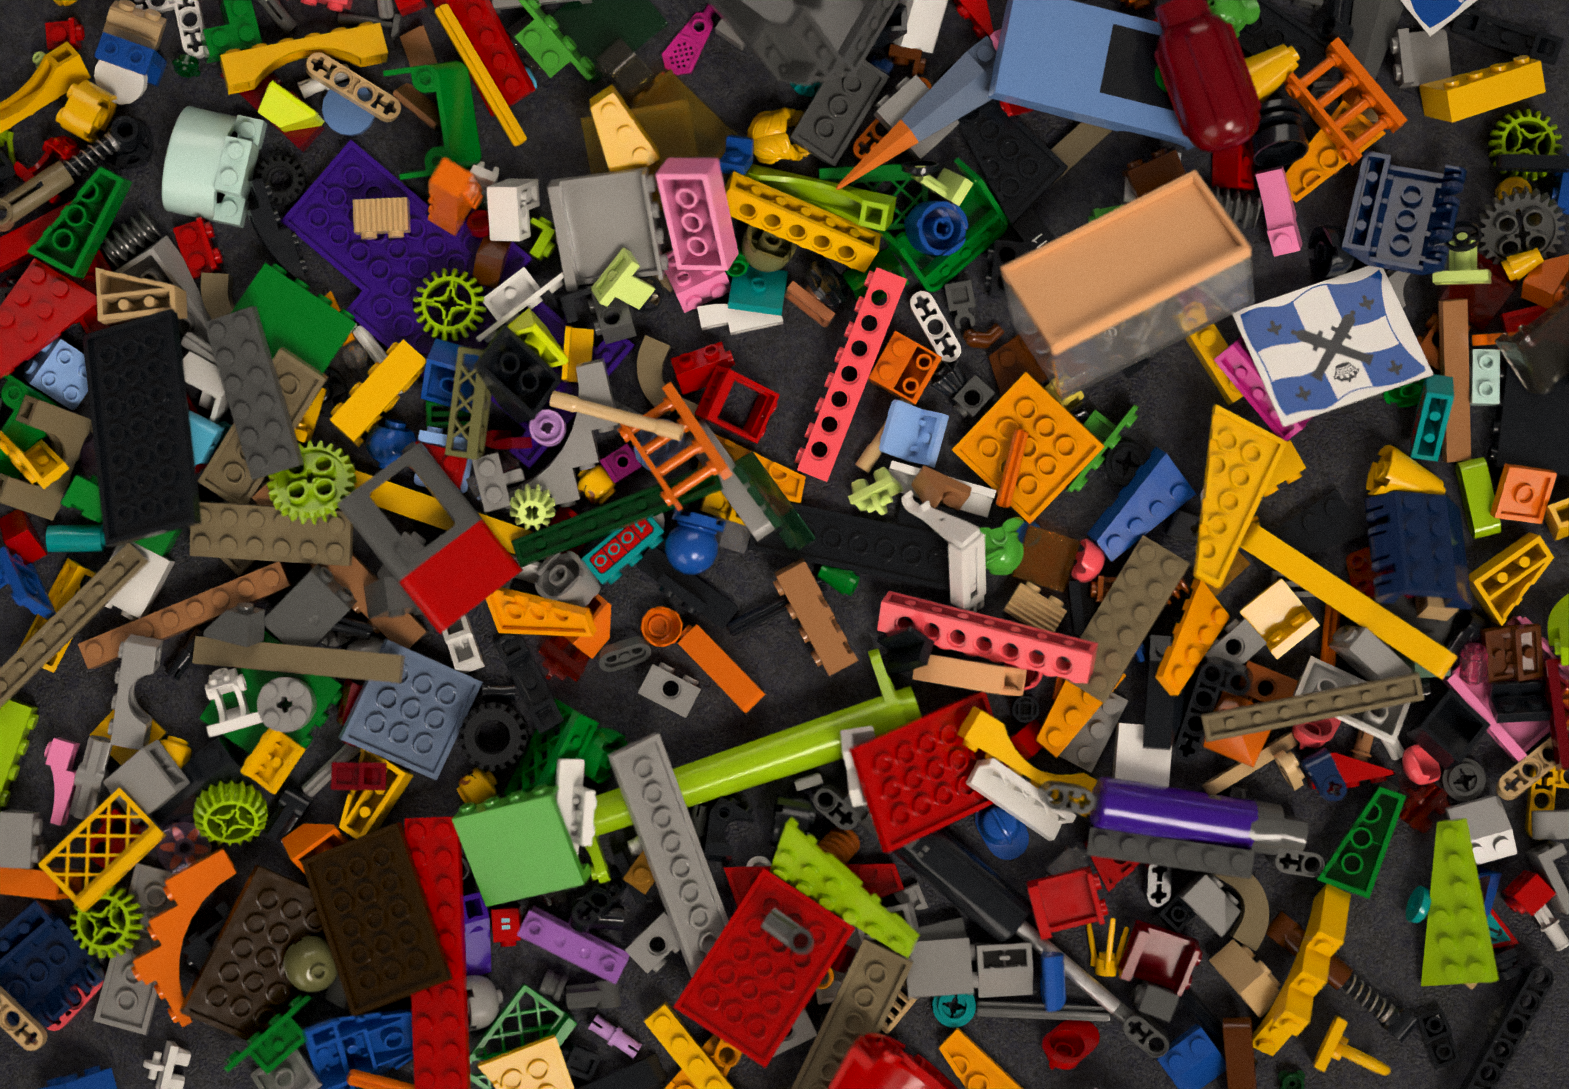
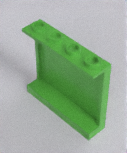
M544 784L526 793L519 790L501 799L498 796H494L476 805L474 802H469L460 806L459 811L452 818L486 907L584 885L592 874L589 864L581 865L555 798L556 792L560 789L559 785L548 787L547 784Z

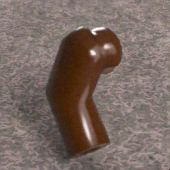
M995 323L986 332L967 329L963 334V339L971 348L986 349L1005 332Z

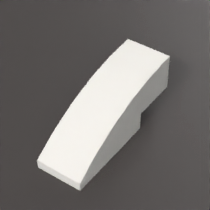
M711 304L697 307L702 330L729 325L730 334L734 335L783 324L782 316L728 309V304Z
M465 614L442 632L455 670L462 673H468L485 667L469 618Z

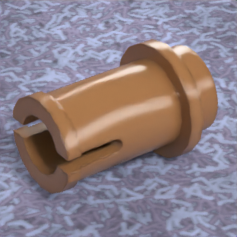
M1358 729L1354 750H1350V753H1352L1351 758L1367 762L1368 758L1372 757L1370 750L1374 736Z

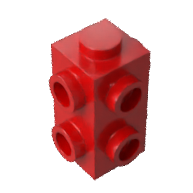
M722 341L671 358L683 395L707 387L716 365L728 369L735 366L731 351L725 352Z

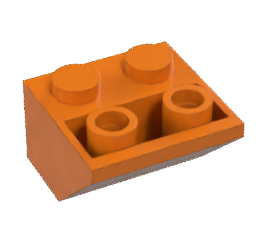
M895 331L871 372L868 381L916 405L942 357Z

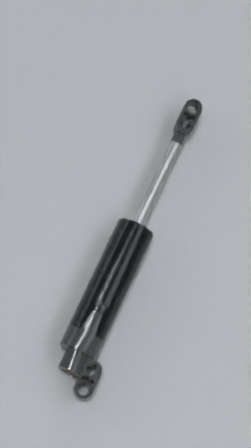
M826 783L818 788L813 797V803L816 809L842 830H850L859 823L879 840L868 805L853 807L849 792L846 795L833 784ZM823 792L830 793L833 796V802L830 804L824 803L820 798V794ZM838 801L841 802L840 807L834 812L833 809H835ZM852 812L851 818L849 817L847 820L843 818L844 813ZM940 828L892 851L999 943L1006 942L1008 938H1011L1016 933L1025 942H1031L1032 948L1039 954H1042V952H1062L1048 939L1041 940L1040 933L1025 921L1033 910L1032 903L945 829ZM1064 954L1065 975L1123 1024L1124 1033L1129 1039L1152 1057H1162L1167 1053L1169 1036L1163 1027L1146 1013L1138 1009L1131 1010ZM1131 1021L1133 1023H1137L1138 1021H1140L1141 1026L1139 1027L1136 1025L1134 1026V1028H1132ZM1154 1037H1159L1164 1041V1044L1154 1047L1149 1041Z

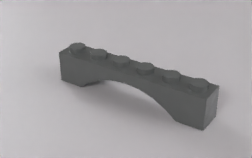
M1090 827L1085 856L1251 879L1255 851Z

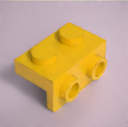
M269 728L261 736L260 742L252 754L246 758L240 772L255 780L270 793L276 794L306 749L286 733Z

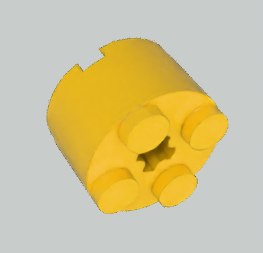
M84 80L79 85L73 83L70 86L66 95L69 99L65 107H62L57 113L56 122L60 123L63 129L89 143H94L96 139H99L96 136L98 131L102 130L105 132L114 116L117 104L113 103V100H117V96L88 80Z

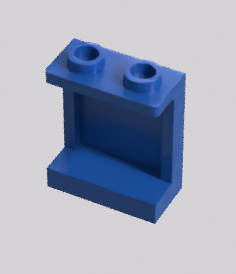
M105 32L102 33L95 53V58L144 76L147 75V83L157 87L160 84L167 61L154 49Z

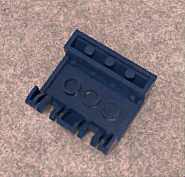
M1364 150L1342 250L1368 266L1417 275L1444 271L1449 248L1439 244L1452 240V232L1454 231L1460 205V199L1450 195L1462 193L1467 170L1462 167L1445 165L1444 174L1396 166L1391 165V155Z
M1392 491L1367 498L1364 501L1367 522L1378 523L1387 521L1386 524L1368 529V536L1371 537L1369 538L1371 562H1373L1371 564L1372 570L1377 573L1393 570V573L1375 577L1373 580L1374 587H1376L1374 589L1376 602L1394 604L1401 595L1444 598L1445 608L1471 609L1472 600L1460 508L1446 495Z
M36 900L0 931V986L35 1020L38 1018V1021L47 1028L52 1025V1021H56L73 1007V1003L76 1004L80 1001L77 983L84 992L89 993L93 990V986L96 987L105 979L97 956L95 954H88L89 947L79 948L83 940L73 939L77 932L70 929L71 925L59 913ZM10 1011L7 1014V1021L11 1025L17 1026L20 1022V1017L15 1011ZM26 1023L18 1032L21 1033L29 1025ZM36 1032L31 1033L29 1041L32 1042L33 1038H36L38 1034ZM12 1038V1040H13L20 1048H23L17 1041H15V1040Z

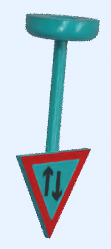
M1421 885L1417 886L1410 895L1405 913L1406 920L1409 922L1419 923L1428 914L1431 906L1430 890ZM1492 908L1489 916H1486L1492 948L1519 944Z

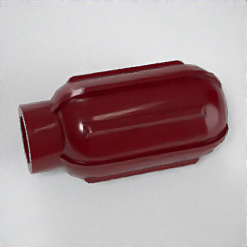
M1172 0L1155 8L1154 11L1162 30V34L1158 39L1155 58L1183 135L1188 137L1191 144L1196 148L1209 153L1226 151L1250 140L1259 127L1261 103L1233 25L1227 23L1221 16L1213 14L1208 0Z

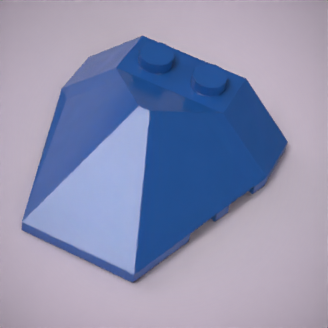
M412 1009L329 1019L302 1031L312 1068L323 1084L320 1089H363L348 1084L347 1076L351 1069L382 1076L393 1067L397 1070L414 1058Z

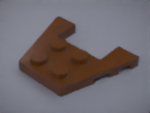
M1033 325L988 356L1001 397L1026 371L1041 384L1057 371L1064 368L1080 389L1100 376L1098 371L1067 349L1053 355L1049 345L1039 330Z

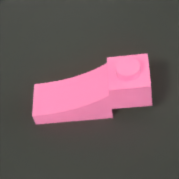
M1283 165L1257 171L1255 175L1265 212L1267 234L1274 257L1300 251L1303 243L1296 222L1297 214Z
M60 737L53 738L52 742H48L44 757H47L45 764L51 766L54 779V806L50 823L62 826L67 824L76 789L74 785L76 770H72L80 743Z

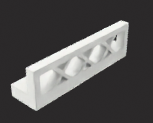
M891 461L889 471L902 484L904 490L900 493L906 494L911 490L913 497L919 498L911 484L920 468ZM952 478L972 487L970 496L960 510L987 518L996 490Z
M994 758L977 760L966 782L968 786L1048 841L1055 840L1061 825L1073 823L1077 816L1072 812L1049 808L1040 800L1038 788ZM1048 796V800L1053 801V799Z

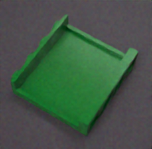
M265 263L231 313L256 306L272 360L279 349L284 347L324 374L353 329L356 330L358 327L354 322L356 317L344 309L338 312L332 308L331 304L333 302L319 293L316 297L308 292L310 287L298 278L294 282L285 276L287 271L277 264L273 263L272 266H269Z
M264 629V641L262 642L284 644L273 633ZM236 668L238 675H244L247 684V690H244L250 714L258 712L257 700L261 689L274 679L295 677L301 679L312 688L317 699V709L313 718L302 729L284 732L305 749L314 738L311 733L316 726L321 728L328 719L329 714L326 712L332 704L336 706L342 697L344 683H339L332 677ZM235 691L222 694L226 710L239 707ZM286 697V700L282 702V708H286L288 712V708L293 707L292 701H288ZM214 699L200 716V719L210 726L219 723V713ZM262 722L222 735L249 754H252L259 744L261 736L269 727Z

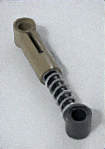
M128 116L117 118L101 140L96 139L95 144L92 146L88 145L86 150H80L78 155H72L69 161L64 160L63 164L60 160L2 197L0 199V210L7 211V216L0 220V232L10 230L16 221L75 183L73 177L76 175L81 176V172L84 170L89 171L88 167L93 164L97 166V161L100 159L105 160V156L108 154L113 155V151L118 152L120 149L135 148L141 140V133L137 122ZM129 128L133 130V133L129 137H121L119 135L120 131Z

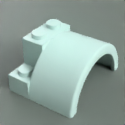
M191 106L185 107L174 125L165 157L162 176V203L164 209L173 213L196 218L202 217L205 220L243 228L249 205L247 201L250 192L248 181L253 179L267 123L264 120L237 115L236 117ZM233 131L237 132V138L230 137ZM217 192L225 194L221 203H217Z

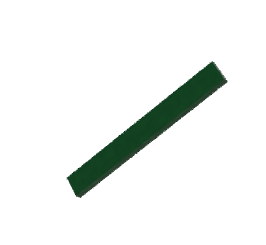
M703 467L665 482L671 489ZM713 474L679 496L677 500L681 506L723 490L719 474L715 476ZM659 483L511 542L519 565L525 567L676 507L674 504L671 506L666 504L660 495L664 489Z

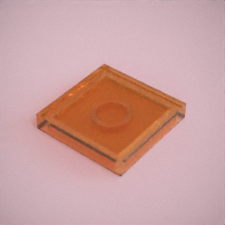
M1028 524L1022 542L1024 548L1023 559L1020 565L1013 571L1012 576L1064 592L1081 541Z

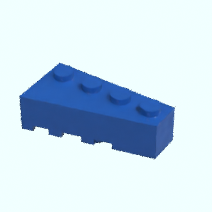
M1158 447L1153 449L1150 453V458L1144 465L1138 468L1135 472V477L1127 487H1123L1111 507L1108 506L1087 533L1092 542L1100 547L1104 556L1111 562L1196 495L1168 454Z

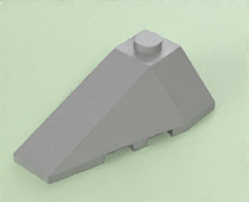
M167 235L115 271L116 273L127 274L137 278L175 285L186 291L188 318L178 319L179 332L183 336L187 332H192L205 342L209 341L204 322L212 319L205 309L201 294L184 258Z

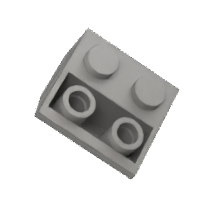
M1017 940L1004 943H975L978 998L1033 995L1031 942Z

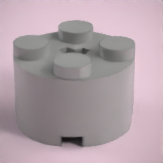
M572 551L550 556L538 568L537 575L539 578L538 583L535 582V588L538 594L544 598L585 607L600 592L598 579L589 570L585 562Z
M281 677L270 681L262 687L257 700V709L261 720L267 727L278 732H291L302 729L311 721L316 713L317 699L312 688L301 679ZM286 697L288 701L293 703V707H289L288 712L286 708H282V702L286 700Z

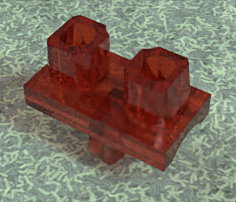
M555 636L550 641L547 639L539 651L546 658L542 665L549 670L545 677L549 681L554 675L562 681L568 675L577 682L586 670L584 668L590 657L580 649L576 651L572 658L563 651L570 643L565 636Z
M1433 782L1426 788L1422 785L1416 792L1409 787L1405 792L1410 798L1403 804L1406 808L1400 813L1399 818L1411 828H1416L1420 832L1426 833L1432 826V822L1427 816L1433 810L1439 815L1446 812L1445 808L1451 806L1446 799L1448 794Z

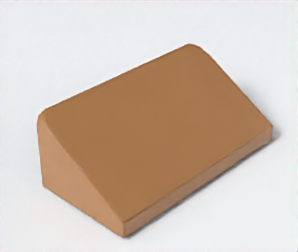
M424 25L400 36L411 67L438 63Z
M409 83L395 89L393 96L434 131L440 129V115L436 104Z

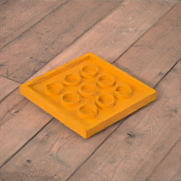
M1026 371L959 441L952 451L993 490H996L998 494L1014 430L1019 428L1028 431L1029 435L1010 506L1031 524L1105 445Z

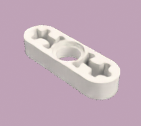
M926 291L916 292L910 300V309L933 350L942 357L941 360L944 363L956 361L961 354V346L934 298ZM921 297L922 300L928 299L929 303L926 307L929 313L935 310L937 314L931 315L925 321H922L921 317L926 314L922 308L916 309L917 298ZM931 320H939L943 324V331L940 334L933 335L928 331L927 326ZM946 333L950 336V338L945 339L948 346L954 345L956 348L953 351L954 356L951 358L949 355L943 356L944 346L941 341L938 345L934 342V340L941 339Z

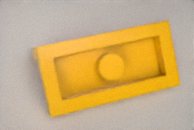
M565 326L563 352L569 361L567 364L562 365L561 380L563 382L578 383L577 364L592 361L594 329Z

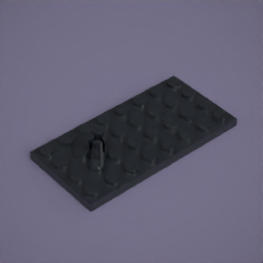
M168 309L82 335L105 546L114 547L201 524L177 312L173 309Z

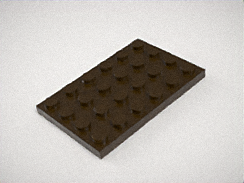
M394 823L301 861L352 1016L361 1015L453 979L401 823Z
M255 864L179 1011L186 1016L248 1041L258 1031L261 1034L266 1032L270 1028L267 1023L278 1013L284 1016L291 1010L288 1005L300 994L303 997L307 996L308 992L296 988L288 980L283 969V962L288 948L293 943L296 944L302 941L301 938L318 936L327 940L310 887Z

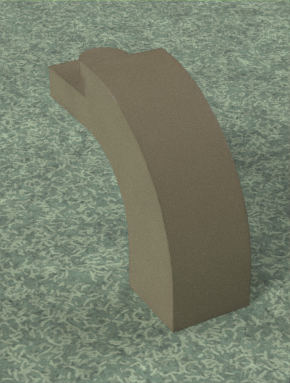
M201 272L202 300L211 319L230 314L235 307L232 299L233 277L229 274Z
M645 335L638 352L637 375L644 395L656 407L667 396L662 389L665 386L663 367L671 346ZM682 398L693 416L700 418L694 415L698 404ZM669 410L664 415L671 418L673 412Z
M1213 874L1234 888L1240 899V916L1229 935L1257 951L1266 934L1269 923V905L1262 886L1253 875L1251 879Z

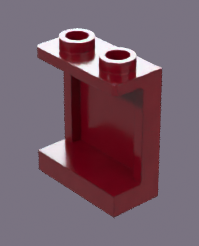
M1136 920L1117 969L1121 979L1131 981L1132 976L1171 988L1181 997L1184 990H1188L1191 985V973L1194 966H1198L1201 961L1202 950L1198 940Z

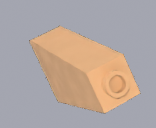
M931 654L926 666L912 670V679L1001 695L1023 696L1027 670Z

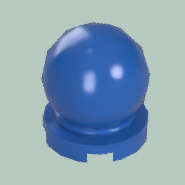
M674 508L672 519L677 521L678 526L670 531L666 539L665 553L668 562L675 570L683 574L696 575L705 572L713 565L717 557L718 542L715 535L717 532H724L726 522L719 520L717 522L715 518L693 512H683V515H681L682 510L678 511Z

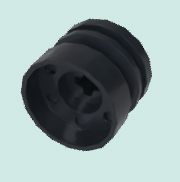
M1277 99L1261 103L1259 127L1250 139L1249 144L1253 162L1257 166L1263 168L1286 166L1298 161L1307 154L1309 144L1306 132L1302 127L1303 120L1300 116V107L1296 102L1288 99Z

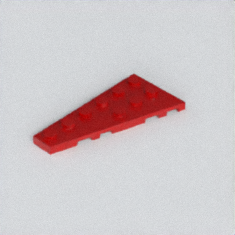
M34 258L0 306V379L5 375L11 374L15 367L25 360L28 361L60 337L64 330L74 323L77 324L92 309H97V296Z

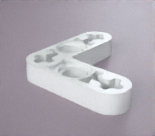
M134 0L136 3L144 2V0ZM145 0L149 7L148 9H153L160 13L175 10L184 51L197 59L205 56L202 46L199 47L198 52L189 48V46L193 45V38L190 34L186 36V32L195 33L197 41L201 43L200 37L203 29H205L199 0H188V3L190 5L195 4V7H186L184 0H165V3L159 7L153 6L151 0ZM143 4L135 6L141 10H146ZM188 13H195L197 15V23L192 27H187L183 23V18Z

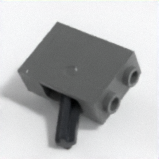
M319 564L268 613L264 621V625L285 645L313 647L329 630L369 640L373 633V625L344 617L357 601L347 587L341 586L334 579L330 570L321 567Z

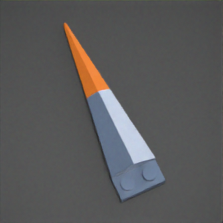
M988 36L984 37L966 51L836 186V190H840L903 151L993 100L988 98L997 51L993 47V42Z

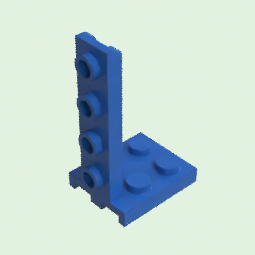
M3 546L0 549V589L6 584L11 585L13 590L11 593L12 598L19 606L24 605L34 615L39 614L47 620L53 617L56 611L34 564L30 562L25 565L21 556L18 554L10 556L8 549Z

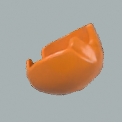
M656 606L649 609L641 619L640 631L644 639L651 645L666 647L674 644L681 636L683 623L675 610L665 606Z

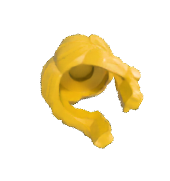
M784 107L774 111L760 112L752 119L747 136L754 140L753 154L756 155V159L760 163L774 164L781 159L800 161L803 157L811 154L797 144L791 145L789 136L786 133L787 126H795L804 111H796L795 109Z

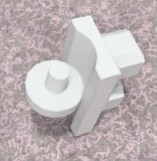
M167 1040L162 1062H160L162 1053L154 1051L152 1060H144L143 1067L150 1069L149 1079L156 1080L157 1072L159 1071L156 1089H183L185 1077L184 1075L174 1074L173 1069L175 1064L188 1067L191 1052L178 1047L174 1041Z

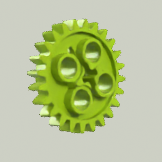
M308 441L307 448H303L298 443L304 464L268 475L270 482L267 483L270 491L268 494L271 501H273L275 509H280L283 517L289 514L292 522L298 516L302 524H305L307 518H311L314 525L317 522V517H321L324 522H327V514L330 513L332 516L337 517L336 509L339 508L337 504L356 490L353 484L357 482L356 475L354 474L356 471L353 464H351L349 456H344L341 448L335 451L332 443L326 448L322 441H319L317 447H313L312 442ZM324 467H330L326 471H321ZM297 470H303L298 474H293ZM325 491H331L327 495H321ZM297 494H303L299 498H294Z

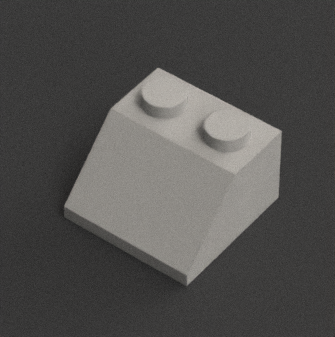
M1497 793L1445 808L1448 820L1467 818L1476 865L1518 854L1512 827Z

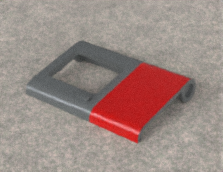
M413 441L401 451L403 453L401 457L346 496L337 506L438 633L441 634L500 587L513 580L523 569L422 442L416 445ZM405 467H410L454 521V526L418 553L411 550L370 498L372 491Z

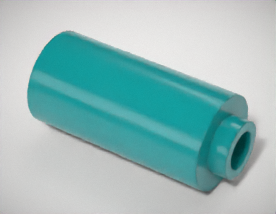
M103 524L48 525L46 530L48 552H102L105 550Z

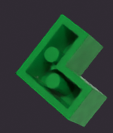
M222 0L220 9L224 25L203 29L200 37L206 63L220 61V55L228 50H247L256 44L262 43L251 0Z

